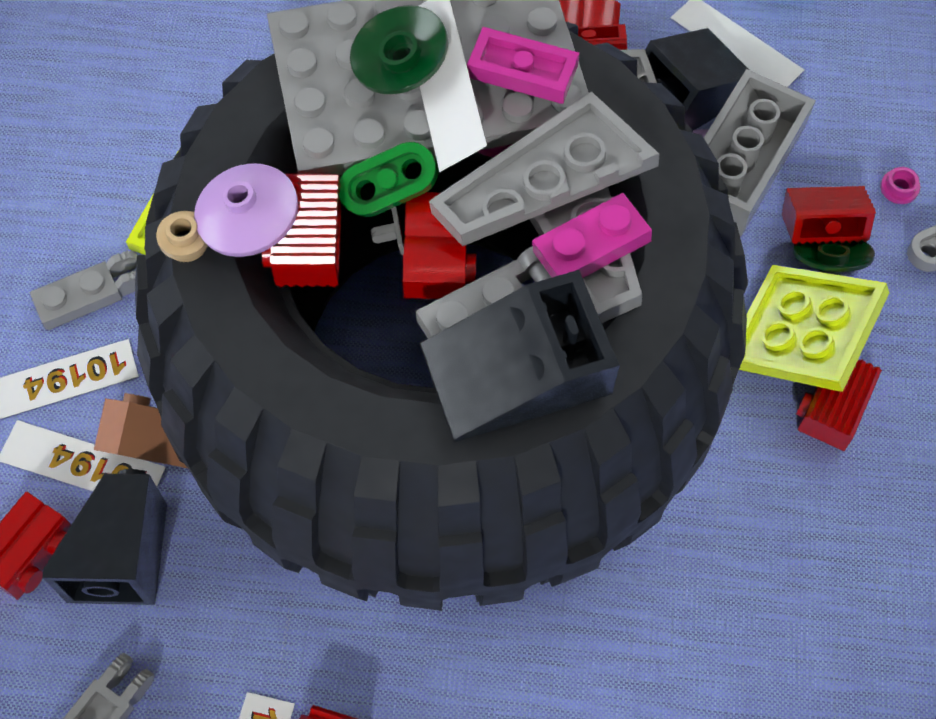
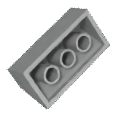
M748 69L745 70L704 136L706 143L719 163V175L728 189L729 204L733 220L737 223L740 237H742L805 129L816 101Z

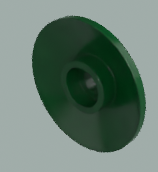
M403 5L387 9L371 18L356 35L350 51L351 68L358 81L373 92L400 94L411 91L427 82L443 64L448 51V34L441 19L424 7Z
M838 240L835 243L829 241L827 244L824 241L819 244L816 241L812 244L807 241L804 244L798 242L793 247V253L799 261L819 269L822 273L835 275L864 269L873 263L875 257L873 247L863 240L858 243L855 240L850 243L847 240L843 243Z

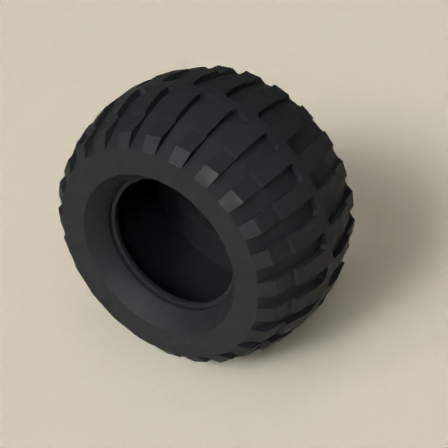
M566 22L575 52H579V64L588 92L592 91L659 153L658 167L608 187L611 197L624 193L652 229L651 242L630 253L642 291V305L602 323L620 365L613 394L455 443L435 388L397 384L357 369L326 347L315 334L316 325L330 298L354 273L377 258L399 250L397 239L374 243L371 235L372 228L394 223L391 209L372 217H363L349 211L343 204L341 205L338 285L335 287L330 285L324 287L319 285L314 287L309 285L304 287L298 285L279 287L275 285L271 267H263L262 252L251 256L233 257L220 254L207 246L206 251L198 259L190 262H180L168 257L161 251L156 233L162 220L178 211L195 212L197 200L203 189L222 172L235 166L256 163L272 166L284 174H298L275 54L262 61L245 60L222 82L223 98L218 103L196 107L180 134L181 147L173 160L162 163L146 219L144 246L146 255H137L135 303L136 320L139 324L137 356L148 389L159 410L161 426L179 461L184 463L189 469L200 490L224 522L244 529L249 534L253 545L284 569L299 573L302 567L308 568L313 573L315 572L319 575L321 584L364 601H367L368 596L375 598L378 591L389 592L399 596V602L402 606L442 611L443 600L447 598L475 595L476 602H479L480 606L522 600L524 598V591L536 583L540 582L543 585L550 582L551 587L591 572L599 568L601 559L611 549L616 551L631 544L661 520L669 502L676 494L683 491L704 462L728 405L735 378L745 356L747 317L744 293L748 286V278L737 223L733 220L728 189L719 175L717 159L703 136L693 133V130L685 123V106L661 83H647L637 78L636 59L609 43L596 45L589 43L578 36V25ZM478 151L439 172L436 183L428 192L442 193L493 157L485 156ZM413 162L407 166L406 176L408 179L412 180L420 176L422 171L421 164ZM366 183L360 190V196L365 201L370 200L375 194L373 183ZM406 202L396 206L403 240H405ZM530 219L467 245L480 246L517 260L525 250L533 246L532 240L539 237V234ZM190 231L180 232V233H178L176 236H177V237L185 236V235H187Z

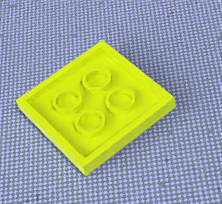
M772 265L746 314L745 356L739 370L843 392L890 292L887 283Z

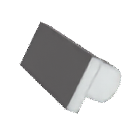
M393 207L391 210L394 223L372 228V240L374 243H382L397 239L400 253L403 255L404 240L397 208Z

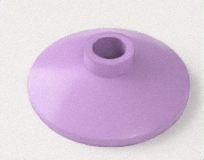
M256 163L235 166L216 176L201 192L194 212L197 231L202 240L211 249L223 255L245 257L264 252L280 242L292 228L298 213V196L291 180L283 172L272 166Z

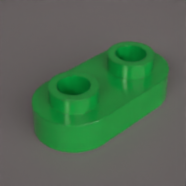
M405 142L348 168L340 178L339 198L346 209L359 216L372 217L428 192L437 181L439 174L438 163L432 152L419 143ZM419 162L422 167L420 176L416 179H408L406 176L407 166L410 163ZM366 183H373L375 186L374 196L370 200H363L360 196L362 186Z

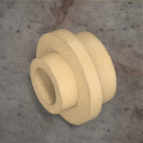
M178 211L164 218L158 226L156 233L157 242L161 251L168 257L180 262H190L201 257L206 251L208 245L202 240L197 231L194 212ZM190 231V232H189L187 235H185V236H182V237H177V236H176V235H177L178 233H180V232Z

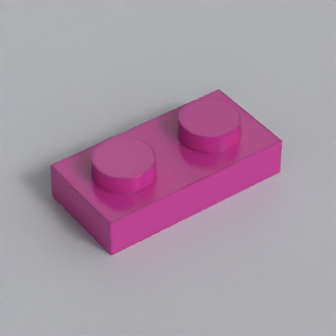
M482 27L468 60L467 69L470 79L564 104L578 67L579 52Z
M621 193L533 239V252L551 278L579 270L582 278L651 242L652 229L625 194Z

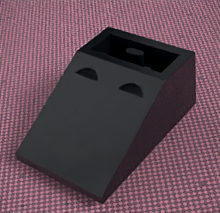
M579 270L525 285L420 343L454 443L612 395L620 366Z

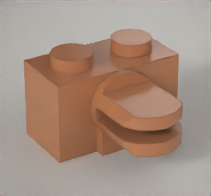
M124 393L123 401L105 398L94 450L187 468L184 463L179 461L161 426V416L158 408L149 406L151 398Z

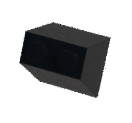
M709 28L650 40L645 49L657 83H661L685 106V123L692 130H696L717 117L745 70L748 69Z
M123 469L119 474H104L43 569L42 578L66 603L155 605L167 503L150 474L137 469Z

